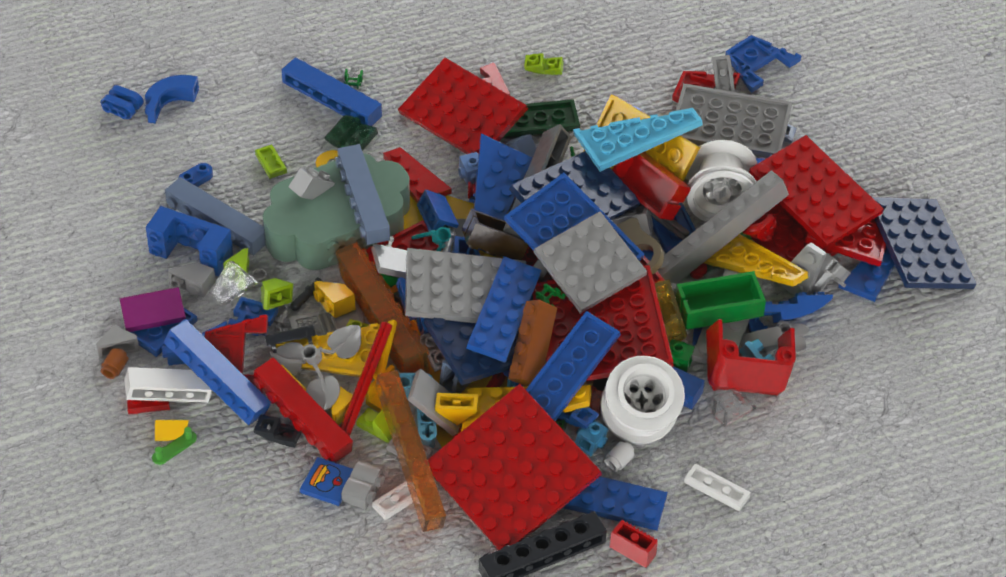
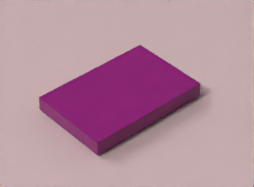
M179 287L119 298L125 329L128 332L179 323L186 319Z

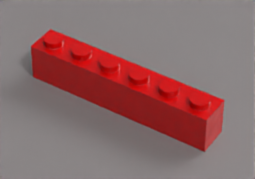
M274 357L254 370L253 382L257 389H262L272 404L275 403L279 407L281 414L292 421L295 429L299 432L301 431L306 436L309 444L315 446L325 460L328 459L336 463L352 452L353 440Z

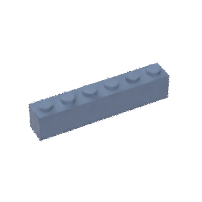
M360 144L337 148L338 157H335V164L337 168L341 169L339 171L342 182H345L346 195H350L349 203L351 210L355 209L354 218L356 224H360L359 232L361 238H365L367 245L390 240V227Z
M179 177L165 189L166 202L170 207L176 208L189 216L230 229L232 243L240 247L241 250L248 248L249 253L254 256L265 246L264 227L182 177Z

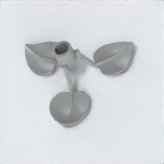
M359 325L345 326L334 331L327 340V344L332 350L323 349L322 347L317 349L313 344L303 347L300 343L290 342L276 348L277 353H273L271 349L270 356L271 358L274 357L280 365L283 364L292 375L299 373L302 364L306 362L313 365L319 379L311 381L306 388V392L323 410H328L339 397L340 385L334 376L323 378L317 365L322 360L321 353L334 354L336 352L337 356L342 359L353 357L361 346V327Z

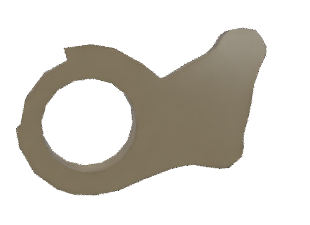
M630 218L625 222L617 224L621 231L641 251L651 250L654 252L651 261L646 265H650L652 275L656 273L664 261V252L658 241L640 228L637 218Z

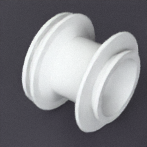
M715 140L700 145L699 147L701 148L686 175L689 180L687 185L691 187L686 197L689 208L695 216L705 222L757 182L749 173V169L757 164L756 157L751 150L740 143L729 140Z
M651 356L628 358L618 364L608 377L600 402L603 420L613 435L622 441L636 445L653 443L663 438L673 428L684 405V386L678 373L663 360ZM630 387L636 388L637 392L632 393ZM648 387L652 392L647 393L644 388ZM639 398H640L641 404L644 405L642 409H641L640 403L638 402ZM658 400L660 404L654 405L652 401Z

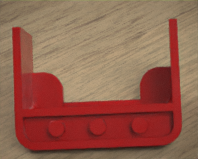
M718 319L706 330L708 382L713 388L768 395H779L786 389L796 360L795 328L788 329L778 338V350L775 353V360L740 357L737 344L732 340L723 339L721 319Z

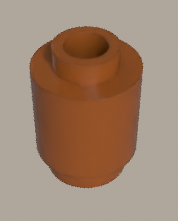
M120 348L111 349L101 364V373L109 379L119 376L129 360L127 353Z

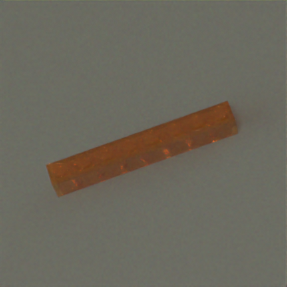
M398 370L378 374L375 387L422 531L426 532L443 528L446 513Z

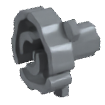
M827 253L813 289L820 292L831 278L842 287H845L844 281L851 272Z

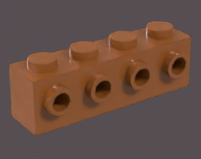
M541 300L526 301L510 366L509 380L527 387L545 365L557 312L556 307Z

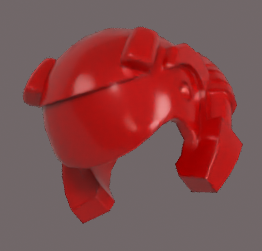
M764 214L746 228L743 234L763 242L773 239L771 236L776 229V218L771 214Z

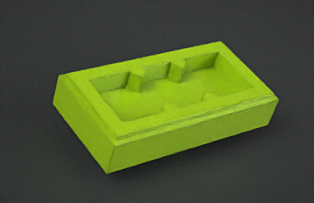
M272 144L255 150V155L269 179L287 173L286 166Z

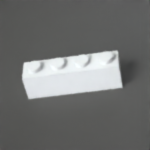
M128 367L124 380L126 400L208 403L212 392L210 387L192 370Z

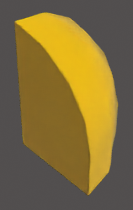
M155 420V441H170L182 436L189 420Z

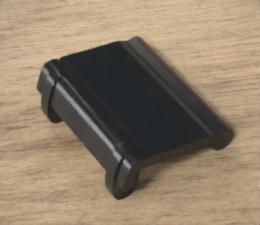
M310 325L265 335L267 346L271 345L272 352L277 353L275 344L306 337L308 343L313 344L311 336H315L316 333L314 326Z

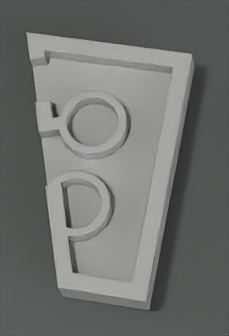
M813 243L807 244L791 263L808 271V278L794 287L781 283L777 284L794 296L800 292H807V295H810L827 253Z

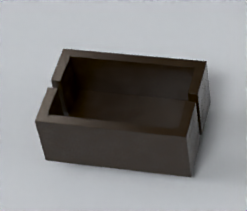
M474 209L470 210L462 227L466 244L470 248L485 250L487 254L492 256L498 255L522 260L529 247L523 239L503 231L506 221Z

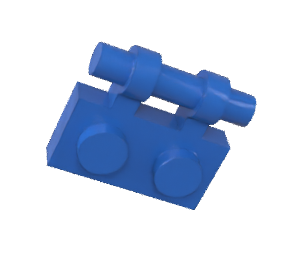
M241 297L233 310L234 316L238 317V319L230 318L228 325L266 314L268 315V326H271L278 314V307L264 310L261 302ZM252 334V335H255V336L263 335V336H265V335H267V334Z

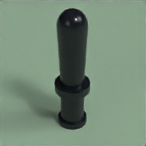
M317 277L314 282L322 281V279ZM314 282L310 286L307 285L305 291L290 304V308L293 311L299 310L310 296H314Z

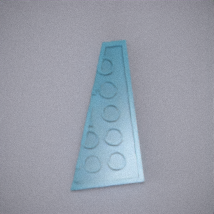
M694 108L672 111L669 115L659 117L657 114L650 115L648 119L640 120L639 117L611 122L609 126L598 127V125L590 126L591 129L581 131L580 128L573 129V132L601 172L698 128L703 123Z

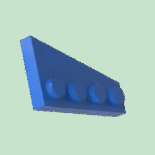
M887 246L880 267L861 261L844 281L846 286L842 287L839 284L838 288L875 302L895 266Z

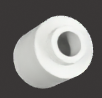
M620 441L606 455L604 460L606 467L612 472L622 470L635 456L634 448L628 442Z

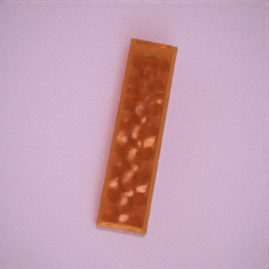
M358 242L337 250L336 256L340 277L345 285L354 293L355 301L358 303L369 324L388 323L390 320L397 321L389 356L400 373H416V371L422 369L430 374L429 368L431 364L427 357L430 354L427 346L421 344L417 330L413 331L410 319L402 314L403 310L400 303H395L391 289L385 287L384 278L382 275L377 274L374 262L368 260L369 257L365 248L361 249Z

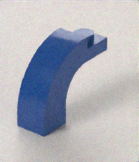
M175 75L153 84L145 94V114L148 116V123L156 124L161 109L172 101L195 102L199 91L198 76Z

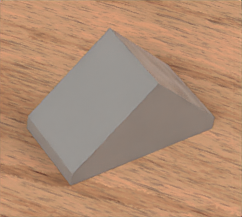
M112 325L96 343L99 359L106 358L111 349L120 348L127 354L139 351L137 335L116 325Z

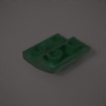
M344 115L324 138L337 148L360 144L363 151L378 134L376 127L361 124L360 118Z

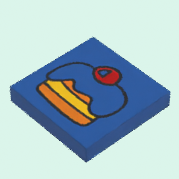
M317 457L300 488V493L339 506L342 502L341 493L343 487L351 476L353 469Z

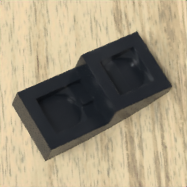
M260 415L254 428L255 434L272 442L294 448L302 433L297 431L293 425L282 424L280 418Z

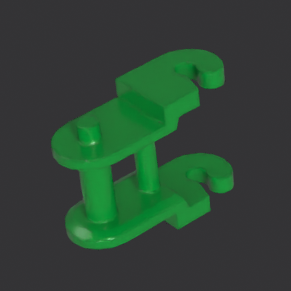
M345 69L344 77L346 82L344 84L357 86V89H359V86H361L360 82L363 81V70L360 71L358 78L349 77L348 69Z
M548 284L543 285L544 289L541 292L535 293L537 299L550 304L548 299L552 296H557L562 300L566 298L564 293L561 294L560 289L557 287L554 289ZM546 292H549L550 294L547 297H545L544 294Z

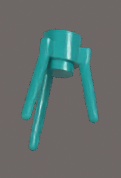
M440 227L437 230L417 234L411 238L414 240L432 236V241L439 245L436 251H441L446 247L445 242L449 241L451 233L450 228Z

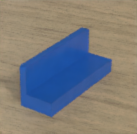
M425 189L417 203V207L428 230H437L444 225L458 228L459 224L446 197Z

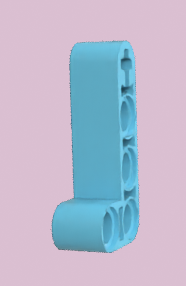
M400 373L395 377L393 392L398 399H408L415 373ZM415 407L416 440L423 445L434 448L437 435L436 423Z

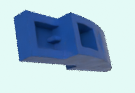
M807 292L796 293L795 297L788 299V301H780L778 304L766 301L764 316H772L773 324L780 321H793L825 306L833 299V294L825 295V292H815L813 295H807Z

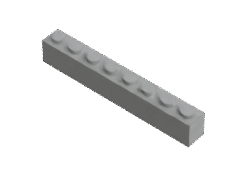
M771 170L664 255L663 264L658 270L664 280L675 284L680 282L787 197L789 193L783 179Z

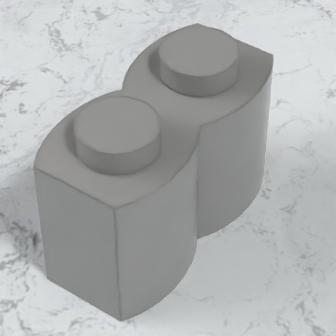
M359 460L343 487L341 493L342 501L366 509L375 500L377 488H381L385 476H383L382 468Z

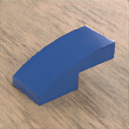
M585 407L567 413L562 412L558 418L565 420L566 423L575 427L587 429L599 416V413L590 407Z

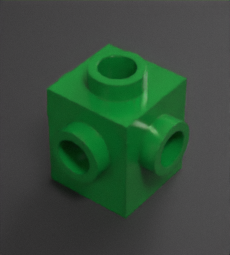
M672 339L669 346L673 358V366L688 372L692 363V354L695 346Z

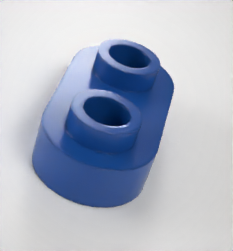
M200 163L180 174L179 177L199 187L213 177V169L207 163Z

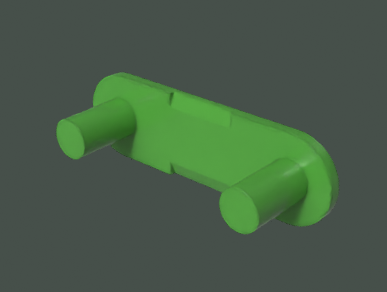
M186 427L182 436L162 448L156 447L155 453L152 455V461L157 465L166 463L194 444L197 440L196 433L190 427Z

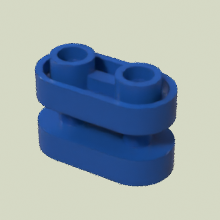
M114 85L110 89L109 94L105 95L100 103L105 112L117 115L122 119H131L136 110L144 104V100L137 92Z

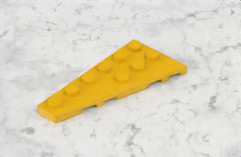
M741 234L704 262L705 264L739 273L754 271L758 278L792 287L808 278V271Z
M396 320L388 321L392 325V330L372 379L383 380L397 326ZM374 323L361 328V346L359 351L351 358H339L336 352L334 354L321 353L322 360L317 364L320 371L360 377L380 324ZM328 332L326 335L311 336L313 345L317 349L322 347L323 349L332 350L328 346L327 340L333 332ZM305 338L300 340L297 339L283 343H278L275 345L276 348H278L286 343L297 342L304 347L309 343L308 339ZM307 362L302 364L301 369L316 371L313 365Z

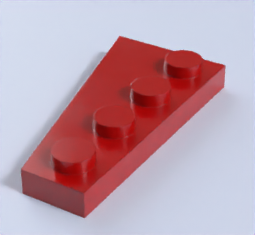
M401 147L383 153L385 161L399 163L408 173L410 196L416 204L425 189L444 196L452 194L451 187Z

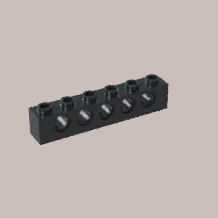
M595 511L583 514L577 519L563 522L555 528L543 530L540 534L526 537L518 543L506 545L501 550L483 555L479 558L478 571L482 577H524L606 543L607 530Z

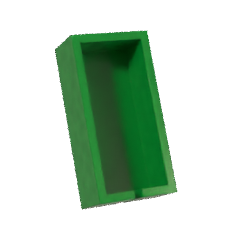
M754 271L680 283L676 286L675 301L686 330L711 326L718 319H721L723 324L764 317L766 300Z

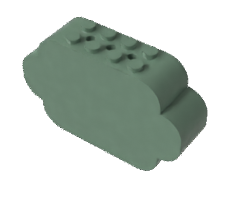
M363 153L390 227V236H393L404 230V215L407 214L410 208L409 175L397 162H377L371 155ZM335 160L314 168L318 172L323 170L328 173L330 179L335 184L313 200L301 198L289 188L294 177L277 183L271 189V205L263 213L265 246L273 258L283 262L297 260L306 269L321 270L346 259L353 258L359 255L360 252L373 246V244L367 245L365 238L360 236V224L355 222V209L351 210L349 203L350 195L347 196L345 193V182L341 181L339 173L341 169L336 167Z

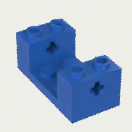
M163 206L159 207L145 227L149 253L157 257L167 259L177 243L183 246L199 250L200 264L214 268L215 276L219 277L224 270L223 263L233 256L230 229Z

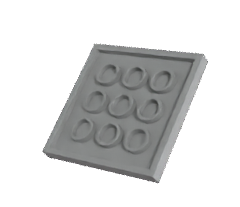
M601 211L534 249V254L580 314L647 274V270Z

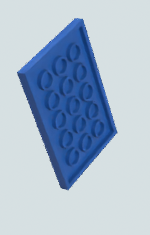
M562 173L504 216V220L534 250L536 247L601 211L636 258L640 261L645 255L565 173Z

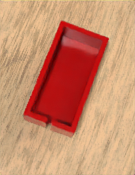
M646 152L620 162L612 169L635 194L639 202L660 219L673 221L681 207L679 202H684L691 189L689 185Z

